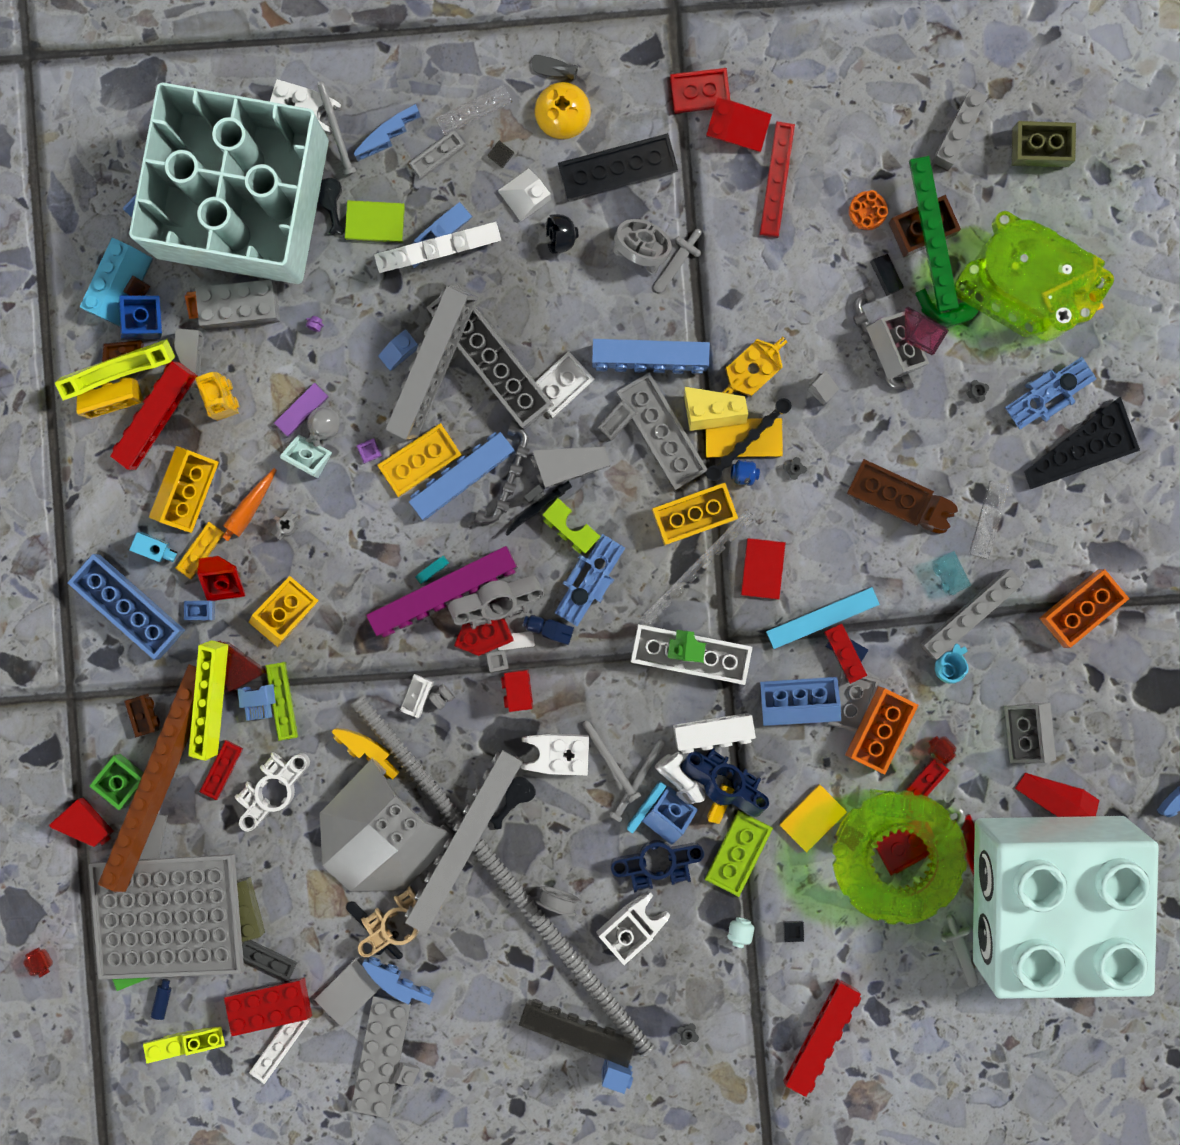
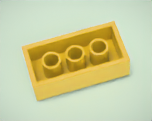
M726 483L652 508V513L664 546L738 519Z

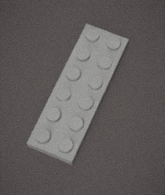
M650 372L616 392L621 400H626L638 412L632 420L674 490L684 486L707 471L705 464Z
M378 995L373 996L350 1111L389 1118L396 1084L393 1078L400 1064L412 1002L408 1005L398 999Z

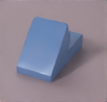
M184 601V620H215V601Z

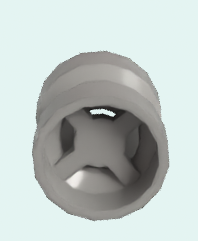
M443 683L436 692H432L428 696L439 710L445 707L446 702L452 701L455 698Z

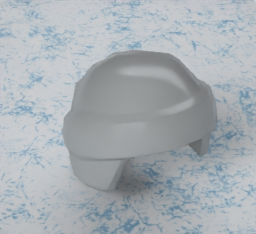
M320 407L313 410L307 420L310 435L306 441L309 443L313 442V445L317 447L320 446V440L335 437L340 426L337 413L328 407Z

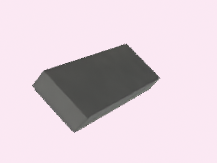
M252 940L242 943L244 961L284 980H290L298 962Z

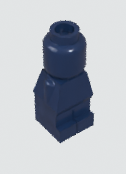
M535 615L525 616L522 625L529 632L540 634L541 632L544 638L569 645L574 631L572 626L551 619L544 621L543 618Z

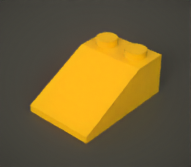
M289 576L254 612L248 623L276 647H279L319 600Z

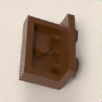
M149 694L124 701L135 738L159 731L160 720L154 713V701L152 697H149Z

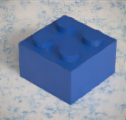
M119 296L121 340L161 339L160 297Z

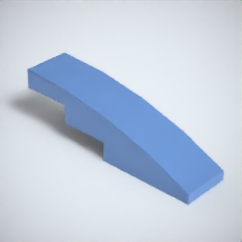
M416 104L396 114L371 133L355 150L354 155L357 161L392 147L390 139L407 132L404 124L421 117Z

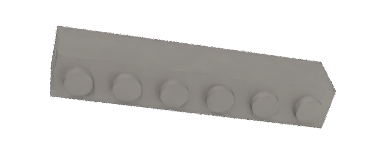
M1011 569L1004 570L925 639L920 646L931 659H939L1024 583Z

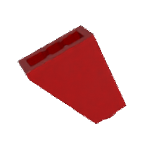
M84 797L76 800L49 824L52 829L93 847L99 844L101 846L106 844L111 839L110 835L114 832Z

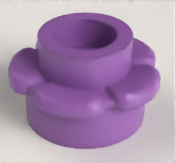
M312 316L311 319L306 318L307 328L320 332L321 328L324 327L322 319L316 316Z

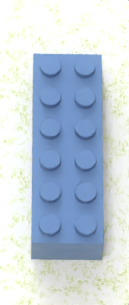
M593 339L592 368H596V371H607L608 368L615 369L616 372H626L627 369H634V372L644 373L646 370H653L654 373H665V370H672V373L683 374L684 371H692V374H703V371H707L709 367L710 342Z
M92 554L67 582L154 660L161 659L186 631L99 554Z

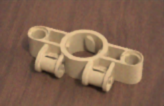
M411 886L407 887V890L399 896H394V900L399 907L389 910L385 915L382 914L379 908H376L374 913L366 918H361L363 925L370 934L358 945V952L361 956L370 957L389 944L404 945L416 938L419 931L415 928L411 935L408 934L404 937L405 940L394 939L391 930L387 929L389 918L396 916L398 911L406 913L410 906L414 907L417 900L414 899L416 893ZM366 942L372 945L371 953H366L363 949Z

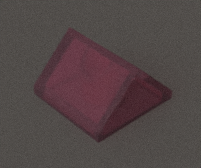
M906 307L905 341L930 355L935 354L949 330L912 308Z

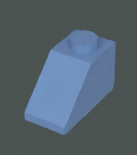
M405 329L388 343L378 357L392 371L417 350L418 344Z

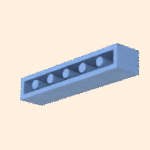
M495 432L487 438L488 442L483 446L479 444L471 450L473 452L471 455L461 457L456 461L457 465L452 469L448 467L441 473L442 477L438 480L432 479L426 484V489L422 492L418 490L410 496L412 499L408 502L423 521L515 453V450L501 432L498 434Z

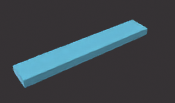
M870 587L770 629L766 633L773 649H776L880 604L873 588Z

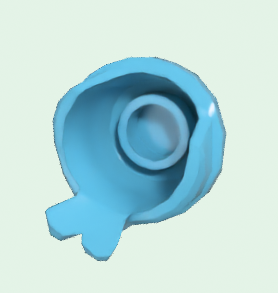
M955 644L951 651L945 652L936 660L935 673L941 681L954 684L961 681L968 673L969 667L963 654L968 652L965 646L960 648L959 644Z

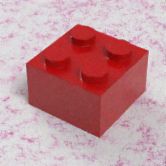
M529 669L505 672L504 676L501 677L502 689L506 688L507 693L503 697L505 708H508L509 712L533 709Z

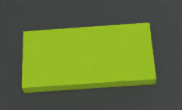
M738 810L704 880L739 897L773 827Z

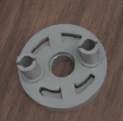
M630 219L622 222L614 236V254L618 256L623 255L636 264L646 266L647 271L653 274L657 273L659 266L667 260L672 248L668 235L661 228L640 219Z

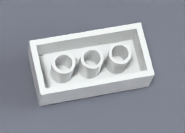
M749 713L673 725L676 748L683 754L694 752V748L710 750L713 749V745L728 747L732 746V742L737 741L740 744H747L752 742L751 739L756 738L753 718Z

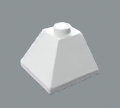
M529 168L498 190L520 222L551 200L550 192Z

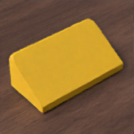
M723 783L719 787L728 794H732L734 791L732 787ZM713 802L708 812L707 820L719 824L728 805H720Z

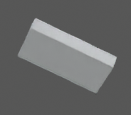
M622 399L598 428L610 440H613L638 412L626 400Z

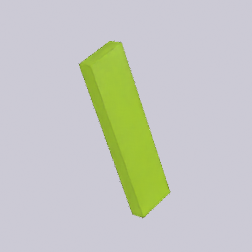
M286 663L265 665L268 685H274L276 703L272 704L278 741L297 738L298 732Z

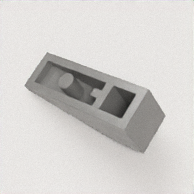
M176 329L175 334L172 336V344L180 363L200 376L203 333L199 330ZM195 379L191 388L199 390Z

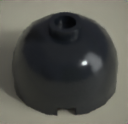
M549 215L550 217L547 218L546 237H550L551 244H548V248L552 254L566 252L573 247L575 239L578 238V228L565 215Z

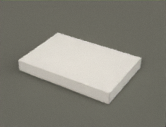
M568 351L536 383L554 404L547 411L554 418L595 379Z

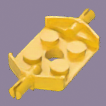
M781 337L775 344H770L756 339L754 343L725 368L729 385L721 393L728 392L727 394H732L733 392H739L750 397L782 369L783 365L779 351L788 343L787 340ZM750 364L757 365L758 373L751 374L748 371V366Z

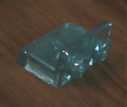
M955 551L932 561L934 564L932 566L933 571L937 577L940 576L943 582L941 587L949 596H953L957 592L971 586Z

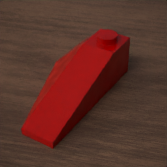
M1024 773L1014 788L1056 817L1096 816L1100 801L1084 789Z

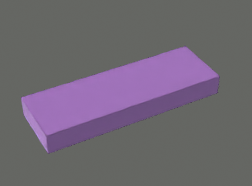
M314 383L274 424L289 437L308 418L310 413L320 407L329 396Z

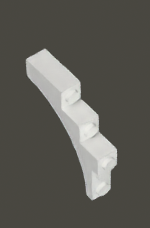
M497 222L377 253L374 254L378 271L382 273L501 241Z

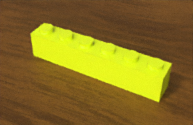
M211 640L198 646L188 756L204 761L218 755L228 644Z

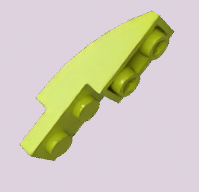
M222 1026L163 1036L161 1039L143 1043L146 1064L225 1046Z

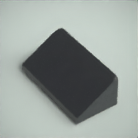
M888 254L877 257L870 262L886 296L904 288Z

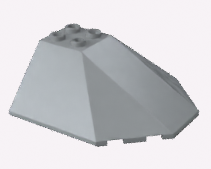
M373 758L320 812L322 866L350 892L406 890L445 849L443 846L449 837L453 838L455 832L444 822L438 827L418 816L395 794L384 776L387 770Z

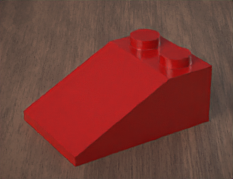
M717 97L706 137L761 152L772 114Z

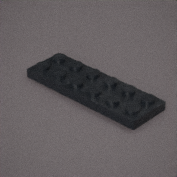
M668 133L558 163L568 201L678 172Z

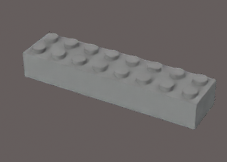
M456 283L452 286V287H459V288H461V287H460L458 284H456ZM439 297L426 307L431 315L434 308L438 307L441 299ZM474 306L457 347L523 429H526L552 408L554 404L477 307Z
M446 286V289L444 288L439 296V299H441L440 303L432 312L433 319L424 331L425 338L423 343L421 342L416 350L417 357L415 361L411 362L408 378H405L401 385L403 390L394 401L393 406L395 408L393 413L386 420L387 427L385 430L405 440L418 438L478 299L477 296L459 287Z

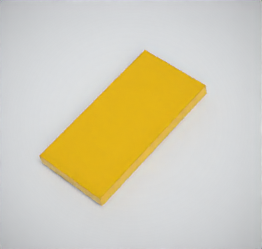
M747 418L746 424L705 429L706 458H722L728 455L738 442H742L747 437L751 429H755L761 423L763 418ZM776 418L770 428H766L760 434L758 440L753 441L746 447V451L737 457H782V418Z
M440 423L377 466L396 495L400 497L461 457L462 454Z

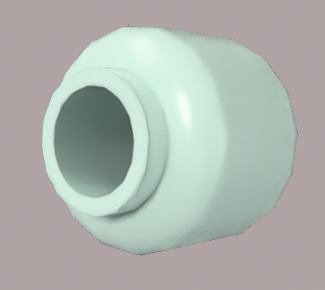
M736 917V920L730 922L727 937L733 942V946L744 948V945H749L752 942L755 927L751 924L750 920Z

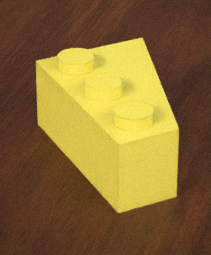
M690 387L684 388V402L690 431L747 423L748 409L745 396Z

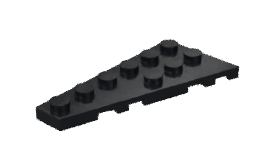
M1121 397L1114 400L1024 471L1030 489L1140 451Z

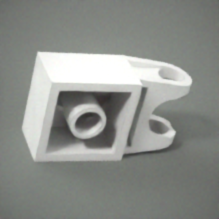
M277 79L270 102L286 105L294 104L297 107L311 109L325 134L332 135L331 127L320 122V116L325 112L320 93ZM329 97L333 110H340L341 104Z
M551 733L522 737V742L533 744L539 749L540 756L536 761L522 763L521 769L546 774L588 776L589 735ZM567 750H571V753L575 755L571 759H567L564 753H567Z
M650 891L643 893L625 905L596 931L600 939L623 965L629 962L653 940V937L670 917L667 911L654 917H649L645 914V908L653 897ZM624 932L627 934L625 939L621 938V934Z

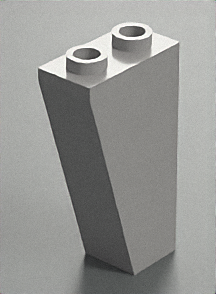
M605 447L533 451L534 456L531 457L534 468L538 467L540 474L537 475L540 486L544 485L545 489L611 466Z

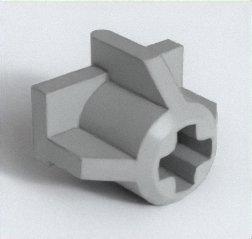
M289 510L281 518L275 516L273 519L277 523L270 533L280 541L284 536H291L295 532V523L299 518Z

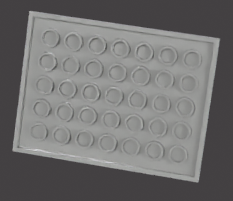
M235 854L139 860L126 892H113L98 885L107 862L89 863L98 980L242 974L244 972Z

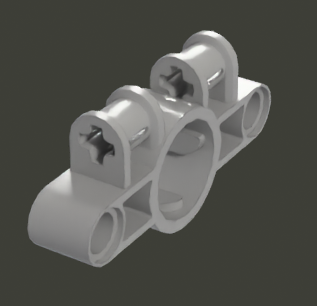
M529 576L510 583L497 580L483 585L477 593L451 601L448 609L455 624L462 625L470 622L471 628L476 629V626L486 623L488 625L491 624V620H499L506 616L511 618L514 614L521 612L527 613V604L540 600L544 596V592L535 576ZM503 597L498 602L488 604L496 598Z

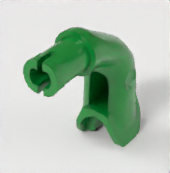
M926 288L915 293L922 307L921 312L942 326H953L967 322L978 313V308L972 300L958 304L959 307L957 309L941 313L938 312L935 303H932Z

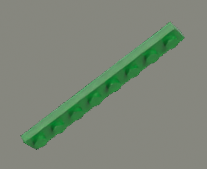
M930 157L910 159L909 165L938 312L957 309L959 305Z

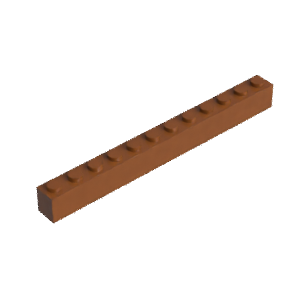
M189 664L98 882V885L113 892H126L190 737L196 666Z

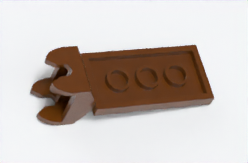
M863 459L847 492V495L916 527L920 524L924 529L937 534H943L951 527L947 518L954 517V513L958 512L957 506L949 499L933 495L934 491Z

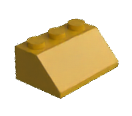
M129 376L119 379L120 382L114 384L107 382L102 384L101 388H93L77 395V414L91 419L143 403L144 400L138 380Z

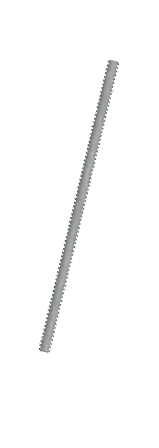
M365 696L358 698L352 703L351 707L356 709L355 712L360 714L359 717H363V722L366 721L368 723L367 726H370V730L375 732L374 735H378V740H382V745L387 746L386 749L390 750L389 753L394 755V759L397 758V763L402 764L401 768L406 769L405 772L410 774L409 777L413 778L412 781H416V786L421 787V792H425L424 795L429 797L428 800L432 801V805L436 806V810H440V815H444L443 818L448 820L447 823L451 824L453 829L458 820L462 821L465 816H461V811L458 812V808L453 806L454 803L449 801L450 798L445 796L446 793H442V788L439 789L438 784L434 783L435 780L430 778L431 775H427V770H423V765L420 766L418 764L419 761L415 760L416 757L411 755V751L408 752V747L403 746L404 743L399 741L400 738L396 737V733L392 732V728L389 729V724L384 723L385 720L381 719V715L376 713L377 710H374V706L369 704L370 701H366ZM479 839L473 849L474 856L479 857L478 861H482V865L486 866L485 869L490 871L489 874H493V879L498 880L497 883L502 885L501 888L505 889V893L509 894L508 897L513 899L512 902L517 903V908H521L520 911L525 913L524 916L528 917V921L532 922V926H536V931H540L539 934L544 936L543 939L548 941L547 944H551V949H555V954H559V958L563 959L562 962L566 963V967L571 969L570 972L575 973L574 977H578V981L582 982L583 987H586L585 990L590 992L589 995L594 996V1001L597 1000V1004L602 1006L601 1009L605 1010V1014L609 1015V1019H613V1024H617L616 1027L621 1029L620 1032L625 1034L624 1037L628 1038V1042L632 1043V1047H636V1051L640 1052L641 1057L648 1055L653 1050L654 1044H650V1040L646 1039V1035L642 1034L641 1029H638L639 1026L634 1024L635 1021L630 1020V1015H626L627 1012L623 1011V1007L619 1006L618 1001L615 1002V997H611V992H607L608 989L603 987L604 984L600 983L599 978L596 979V974H592V969H588V965L584 964L585 961L581 960V956L576 954L577 951L572 950L573 947L568 945L569 942L565 941V937L561 936L562 933L557 931L558 928L553 927V922H549L550 919L545 917L546 914L542 913L541 908L538 909V904H534V899L531 900V896L526 894L527 891L522 889L523 886H519V881L514 880L515 877L511 876V872L507 871L508 868L503 866V862L500 863V858L495 857L496 854L491 852L492 849H489L488 844L484 843L485 840Z

